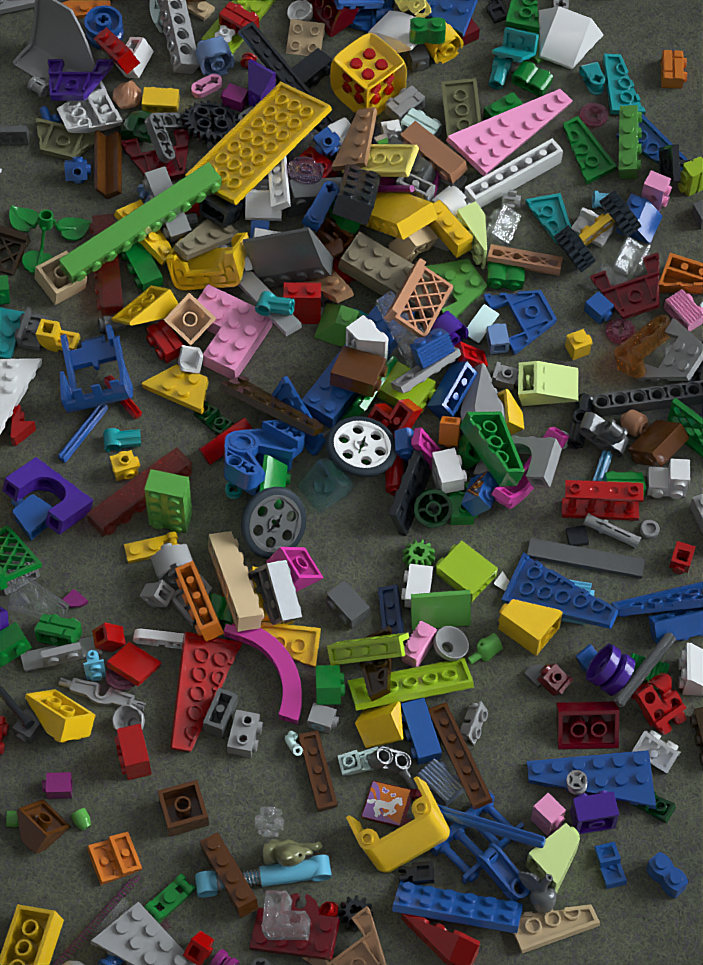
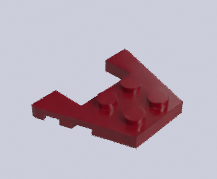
M174 130L177 146H173L175 157L169 163L160 161L155 150L141 153L137 138L121 141L122 148L143 176L146 172L165 166L171 180L185 178L190 135L187 134L188 130Z
M658 252L642 258L648 273L644 276L611 286L606 270L590 275L593 284L614 305V309L623 320L659 308L660 257Z

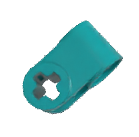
M598 62L579 66L580 76H583L584 79L582 80L585 82L589 92L593 95L602 94L605 76Z

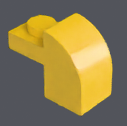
M41 319L36 332L38 342L44 348L54 352L63 350L60 335L66 334L70 351L77 348L80 340L79 333L61 330L60 323L52 320Z

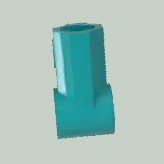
M495 55L488 86L497 90L503 89L507 74L509 75V68L511 69L512 59H501Z
M263 291L256 303L255 311L261 316H269L271 313L292 315L295 302L294 299L276 297L271 292Z
M108 428L103 431L104 450L106 452L111 450L118 452L121 448L141 446L140 429L120 431L117 428Z

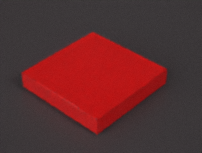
M129 642L107 661L106 667L136 686H140L159 669L162 662Z

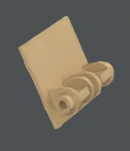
M291 19L286 53L308 56L317 48L321 50L325 35V23Z

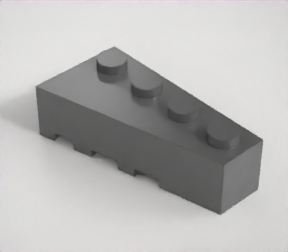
M342 177L289 180L291 206L284 209L286 217L305 215L326 181H333L339 188Z

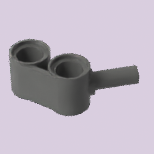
M380 747L368 756V764L372 769L380 770L383 768L387 769L392 775L401 774L410 789L418 788L408 771L411 759L407 753L387 747Z

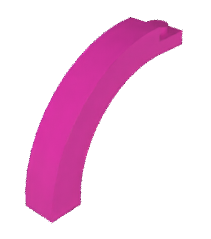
M550 427L543 438H556L563 449L570 436L556 427ZM532 455L523 466L525 472L517 486H500L495 488L491 494L497 502L509 509L518 505L534 489L526 477Z
M234 623L232 625L226 624L224 637L243 642L258 649L272 662L283 686L282 704L278 714L279 719L298 725L302 710V689L298 670L289 652L274 636L262 628L237 632Z

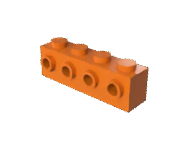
M190 561L175 568L178 578L175 580L179 589H183L185 592L182 594L185 604H189L191 607L188 612L192 620L197 622L194 626L198 635H203L207 642L224 634L194 562Z

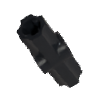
M578 394V401L575 403L569 432L570 437L567 441V445L574 449L583 448L585 437L578 432L581 423L578 420L582 421L584 414L591 412L593 397L590 394Z

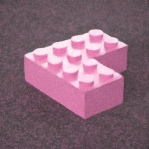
M208 284L197 300L216 317V320L206 329L216 336L203 353V366L233 379L241 374L273 326V322L267 316L259 315L255 311V306Z

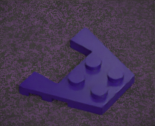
M48 59L51 100L85 101L114 66L113 60L97 59L93 72H62L65 65L63 59Z

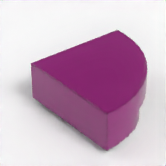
M73 589L60 601V604L66 608H81L88 604V600Z

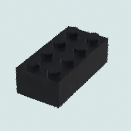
M346 164L332 214L367 226L374 208L381 175L371 170L361 169L354 164Z

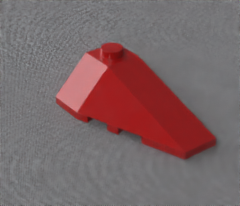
M402 913L401 920L446 965H473L479 952L480 941L457 930L453 933L448 932L445 926L439 923L434 924V926L430 925V922L424 917Z

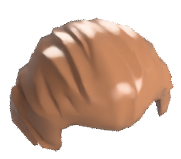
M133 81L121 83L114 89L112 100L120 109L125 110L139 106L143 96L141 89Z

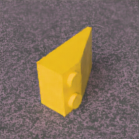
M151 285L111 319L113 322L127 325L165 319L179 303L170 289Z
M56 689L25 695V699L45 731L54 737L57 742L64 743L68 740H80L84 737H90L95 714Z

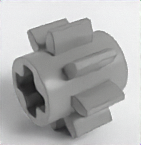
M509 190L508 194L503 193L501 207H506L505 212L514 213V209H519L521 196L517 195L515 190Z

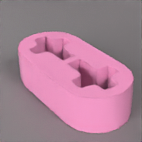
M210 74L192 85V95L195 98H204L222 87V78L218 74Z

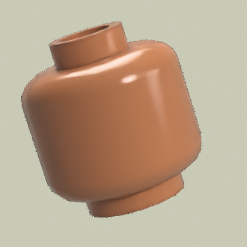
M629 410L623 413L620 418L621 427H625L627 434L633 437L641 436L649 428L647 416L636 410Z

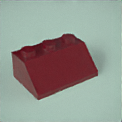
M307 0L312 4L313 17L318 23H325L324 30L329 37L335 36L352 24L359 9L357 6L355 9H349V6L337 9L334 0Z
M614 701L556 703L558 749L619 748V708Z

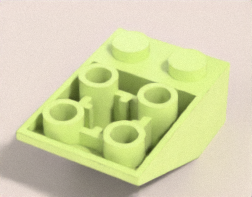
M473 202L458 209L456 219L473 237L472 249L469 251L473 255L475 264L485 269L487 255L485 214L478 203Z
M541 361L519 363L518 396L522 406L578 401V368Z

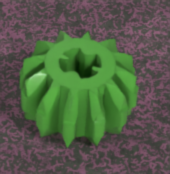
M415 539L413 544L407 543L406 549L402 552L404 556L403 563H407V569H409L410 564L431 566V563L435 562V557L433 556L435 555V550L431 548L430 543L424 544L423 539L420 543H417Z

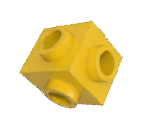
M132 450L121 451L116 455L110 456V463L116 482L124 479L129 480L138 475L140 462L137 456L134 457Z

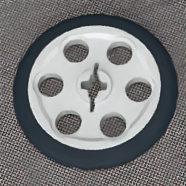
M359 416L345 418L336 423L327 434L326 450L330 459L338 468L350 475L358 477L376 476L388 470L396 460L397 453L395 452V438L385 425L372 418ZM359 428L363 433L356 434L353 432V429ZM376 434L380 436L381 439L374 440L371 438V435ZM345 437L349 442L342 443L339 441V438ZM363 440H365L364 447L361 449V452L359 453L360 445H362ZM382 450L385 455L379 456L375 451ZM350 453L353 457L351 459H347L343 456V454ZM367 459L371 464L364 465L361 463V460Z

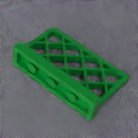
M675 398L671 403L667 421L682 424L689 436V439L684 444L703 458V418Z
M9 525L0 528V535L8 533L7 537H0V542L3 543V545H0V560H7L6 563H0V590L8 588V581L42 567L41 561ZM9 543L16 544L15 546H8ZM4 551L12 552L11 555L3 554ZM17 552L25 553L24 556L16 555ZM12 561H20L19 564H11ZM25 562H33L30 565H24ZM8 569L15 570L9 574L6 573Z

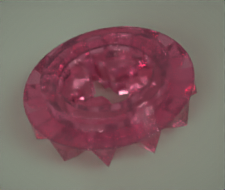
M588 103L582 107L580 117L582 122L586 123V126L591 125L593 128L595 126L601 127L608 119V111L601 104ZM591 113H593L594 115L597 114V119L595 117H591Z
M616 317L614 320H610L606 327L607 337L614 343L626 344L635 337V326L631 323V320L628 321ZM623 325V331L619 335V328Z
M111 669L107 670L105 679L107 680V685L112 686L113 690L118 688L122 692L124 689L129 691L131 687H135V684L125 678L118 681V678L120 679L122 676Z

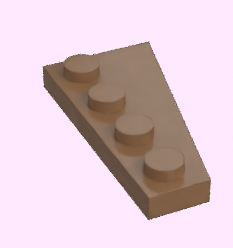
M375 107L358 109L331 168L334 172L345 170L346 164H354L360 168L367 167L377 115Z

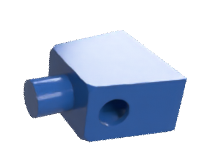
M33 494L25 500L23 498L17 502L13 499L11 500V504L15 507L12 511L14 520L28 539L32 541L48 527L45 522L48 510L53 507Z

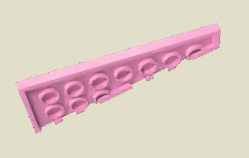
M558 89L451 134L446 141L478 172L485 176L567 108L573 100L561 89Z

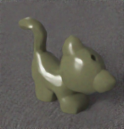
M271 839L263 847L264 863L273 864L278 862L282 867L290 868L302 863L306 855H311L313 851L322 849L323 845L320 841L315 843H298L293 839Z

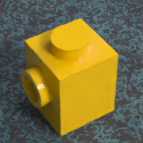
M584 329L566 336L565 347L572 360L590 354L592 339L589 334H586Z

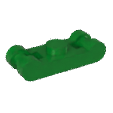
M183 874L178 875L168 887L144 906L159 924L197 889L193 884H189L186 881L187 878ZM179 886L184 890L181 894L176 890ZM160 905L163 910L159 911L156 907Z

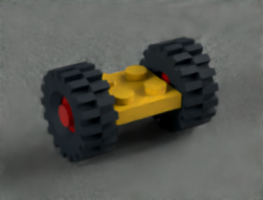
M614 190L599 201L607 214L598 216L594 220L595 223L593 225L585 226L580 231L579 237L569 225L554 236L557 243L581 273L596 262L586 246L614 224L626 238L642 227L628 205Z

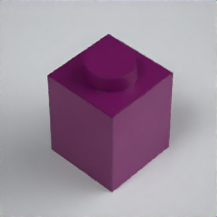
M229 83L227 88L221 92L220 98L222 99L223 106H230V109L242 112L248 102V89Z
M71 772L46 773V780L42 781L43 793L46 792L47 799L72 798L73 779Z

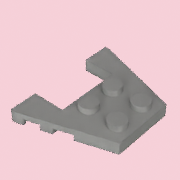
M673 318L664 332L667 336L676 338V342L659 368L643 363L635 376L637 380L651 379V381H659V379H667L668 381H690L703 360V343Z

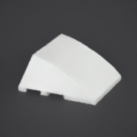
M560 6L539 10L538 12L540 33L539 58L572 70L584 55L593 48L594 44L603 37V33L594 21L584 15Z
M389 11L368 33H373L380 37L397 53L410 51L417 45L409 42L410 19L416 17L403 12Z
M102 81L85 101H67L57 108L67 131L70 133L104 131L120 126L123 123Z

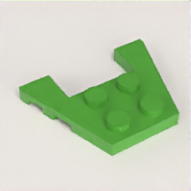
M469 259L426 266L453 285L451 296L455 303L441 309L442 314L445 311H449L457 318L488 287Z

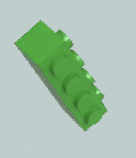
M638 105L620 106V179H638V170H641V160H638V154L642 152L641 144H639V138H642V129L639 128V123H642V112H638Z

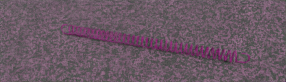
M135 876V877H137V876ZM138 876V877H139V876ZM134 877V878H135V877ZM133 878V879H134V878ZM139 878L137 879V881L139 880ZM129 879V882H130V880H132V879ZM132 880L133 882H135L134 880ZM136 881V882H137V881ZM126 882V885H124V886H127V883H129V882ZM135 882V883H136V882ZM129 883V884H131V883ZM131 884V885H132V884ZM132 885L134 887V885ZM127 886L129 889H131L129 886ZM124 887V888H125V887ZM121 888V891H118V893L122 892V889L124 888ZM124 889V890H126V889ZM131 889V890H132V889ZM126 890V891H127V890ZM127 891L129 893V891ZM122 892V893H123V892ZM119 893V894H120V893ZM123 893L125 896H127L125 893ZM116 894V897H115V898H117V895H119V894ZM119 895V896H121V895ZM121 896V897H122V896ZM114 897L112 901H114ZM122 897V898H123V897ZM117 898V899H118V898ZM123 898V899H124V898ZM111 899V900H112V899ZM118 899L121 902V900ZM110 900V902H111V900ZM114 901L115 903H117L116 901ZM108 902V903H109V902ZM111 902L110 904L113 905ZM117 903V904H118V903ZM108 904L107 907H109V904ZM118 904V905H119V904ZM105 905V908H106L107 905ZM113 905L116 908V906ZM109 907L110 909H112L111 907ZM105 908L102 909L103 911H104V910L108 911V910L105 909ZM112 909V910H113V909ZM100 911V914H101L102 911ZM108 911V912H109V911ZM102 912V913H104V912ZM109 912V913H111V912ZM104 913L106 916H108L106 913ZM97 914V917H98V915L101 916V917H103V916L100 915V914ZM94 917V919L97 918V917ZM103 917V918H104V917ZM97 918V919H99V918ZM104 918V919H105V918ZM95 919V920H96V919ZM99 919V920H100V919ZM92 920V923H93V921H94V922H96V921H95V920ZM100 920L101 922H103L102 920ZM96 922L97 924H99L98 922ZM89 923V926H90V924H92V923ZM92 924L93 926H95L94 924ZM99 924V925H100V924ZM86 926V928L89 927V926ZM95 926V927H96V926ZM89 927V928H91V927ZM96 927V928H97V927ZM87 928V929H88V928ZM91 928L93 931H95L93 928ZM84 929V932H85V930H86V931H88V930H87V929ZM88 931L89 933H91L90 931ZM81 932V935H78V937H79V936L83 937V936H82V933H84V932ZM84 933L85 935H87L86 933ZM91 933V934H92V933ZM87 935L89 937V935ZM79 937V938H80V937ZM83 937L85 940H87L85 937ZM76 938V941H77V939H79V938ZM79 939L80 941H82L81 939ZM73 941V944H70V946H71V945L75 946V945H74V942H76V941ZM82 941V942H83V941ZM76 942L77 944H79L78 942ZM83 942V943H84V942ZM79 944L81 946V944ZM71 946V947H72V946ZM75 946L77 949H79L77 946ZM68 947V950H69V948H71V947ZM71 948L73 951H75L73 948ZM65 950V953H62V955H63V954L67 955V954H66V951H68V950ZM68 951L69 953H71L70 951ZM75 951V952H76V951ZM71 953V954H72V953ZM72 954V955H73V954ZM63 955V956H64V955ZM67 955L69 958H71L69 955ZM59 956L60 959H61V957H62V958H64V957H63V956ZM64 958L65 960H67L66 958ZM57 959V962H58V960H60V959ZM60 960L61 962H63L62 960ZM67 960V961H68V960ZM54 962V965H55V963H57V962ZM63 962V963H64V962ZM57 963V964H59V963ZM59 964V965H60V964Z

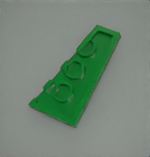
M579 116L563 123L564 132L586 185L616 170L617 165Z

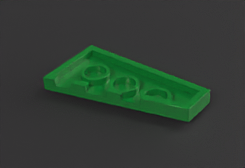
M511 0L505 26L539 33L537 0Z
M393 355L386 360L388 372L385 378L382 377L381 386L398 361ZM359 394L341 420L359 416L365 412L373 398Z

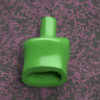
M493 633L487 638L480 639L477 644V652L467 658L469 663L472 665L479 659L485 662L489 661L494 655L503 650L498 636Z

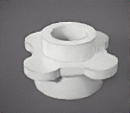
M222 25L220 30L215 33V38L222 36L229 43L232 40V36L235 35V30Z

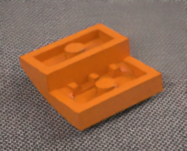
M129 832L109 836L108 840L91 844L87 847L100 885L142 870Z

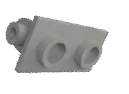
M479 701V704L472 703V705H469L464 719L470 721V723L463 722L460 729L465 742L468 739L474 746L477 739L481 736L482 724L488 717V710L482 701Z

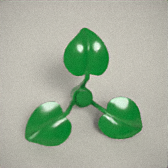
M11 205L9 211L10 224L15 230L26 233L31 228L35 229L37 225L42 230L40 252L31 250L22 257L24 268L32 274H35L36 266L53 258L51 254L43 253L45 231H49L53 224L57 231H61L62 237L70 241L82 239L91 226V221L74 217L63 218L57 224L56 219H53V212L47 209L40 211L38 214L32 209Z

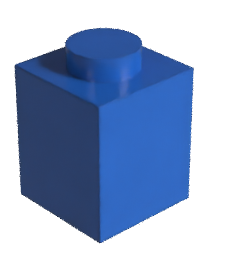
M599 291L585 302L584 311L599 325L604 321L608 322L613 317L614 305Z

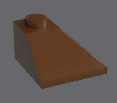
M44 799L17 810L21 840L35 854L46 850L71 827Z

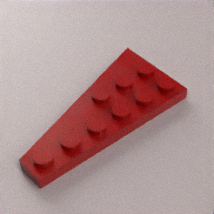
M191 632L184 633L170 744L171 750L187 753L192 751L218 688H222L227 673L242 645L241 642L221 638H213L206 642L203 635L199 636Z

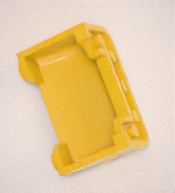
M247 232L235 234L231 240L232 247L215 248L186 261L173 248L166 257V262L174 286L179 290L205 289L208 284L215 288L237 286L242 280L245 258H247V252L242 243L243 239L249 238Z

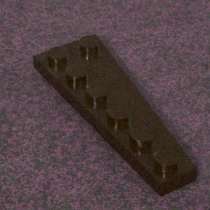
M238 376L220 383L219 390L311 436L323 432L324 425L320 424L318 420L308 417L249 382V378L245 376Z

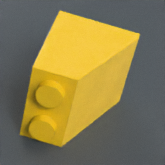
M512 599L509 604L505 603L499 611L498 629L537 656L560 628L563 612L558 609Z

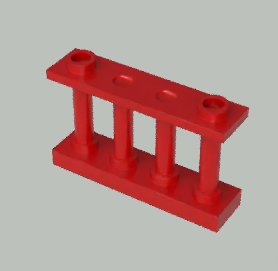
M565 480V498L561 500V518L586 519L589 513L599 519L639 521V502L644 500L643 483Z

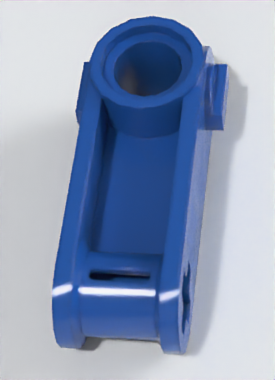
M326 181L321 187L301 222L305 228L309 227L312 231L316 232L320 228L339 190L335 182Z
M491 842L488 845L489 848L482 855L479 854L476 859L503 891L508 900L517 902L520 898L526 897L530 890L522 884L518 875L520 871L495 843ZM515 883H517L519 886L518 893H516L514 890Z

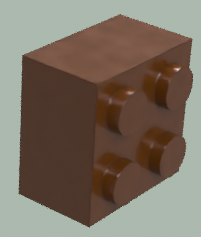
M197 780L157 791L169 837L209 826L207 811Z

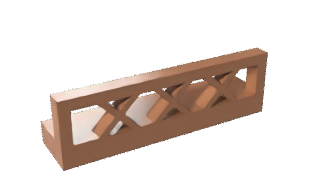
M491 244L487 261L524 267L528 271L560 276L563 257Z

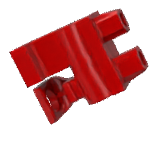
M660 673L649 680L647 684L640 685L631 696L638 703L649 726L655 727L662 735H666L672 730L668 723L669 720L672 719L677 725L687 720L683 711L686 709V706L682 703L678 692L671 690L672 679L666 673ZM654 687L659 689L658 692L661 694V698H659Z

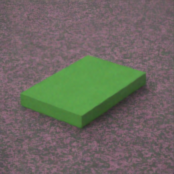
M470 590L411 594L412 630H415L419 621H423L434 628L471 626Z

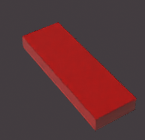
M243 417L200 447L199 451L206 462L211 465L224 456L225 437L229 433L238 430H249L252 427L247 419Z

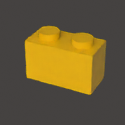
M144 87L142 110L152 113H178L179 89Z

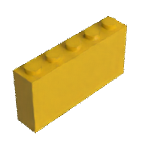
M403 192L377 193L374 208L366 227L404 240L436 220L438 216L433 203Z

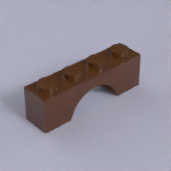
M217 832L199 841L204 857L211 869L213 868L220 878L238 916L242 918L259 909L255 894L219 833Z

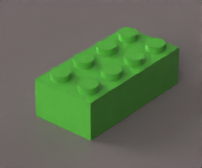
M151 469L144 489L149 525L155 529L166 528L172 532L187 533L192 516L189 477Z

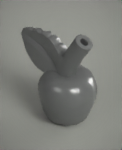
M519 872L518 875L522 884L531 890L530 901L534 909L539 913H548L553 910L557 893L549 885L553 880L552 875L546 874L541 881V878L533 873Z

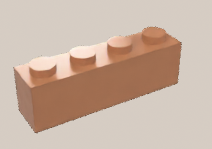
M414 121L400 134L404 144H415L418 146L417 154L431 163L434 170L439 173L443 180H448L453 184L468 170L466 161L417 121Z

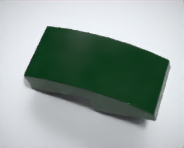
M208 402L204 403V412L202 414L196 411L193 413L199 421L216 435H219L234 424L232 420L223 416L218 408Z
M655 791L656 809L638 804V806L633 805L666 824L676 809L675 803L657 796Z

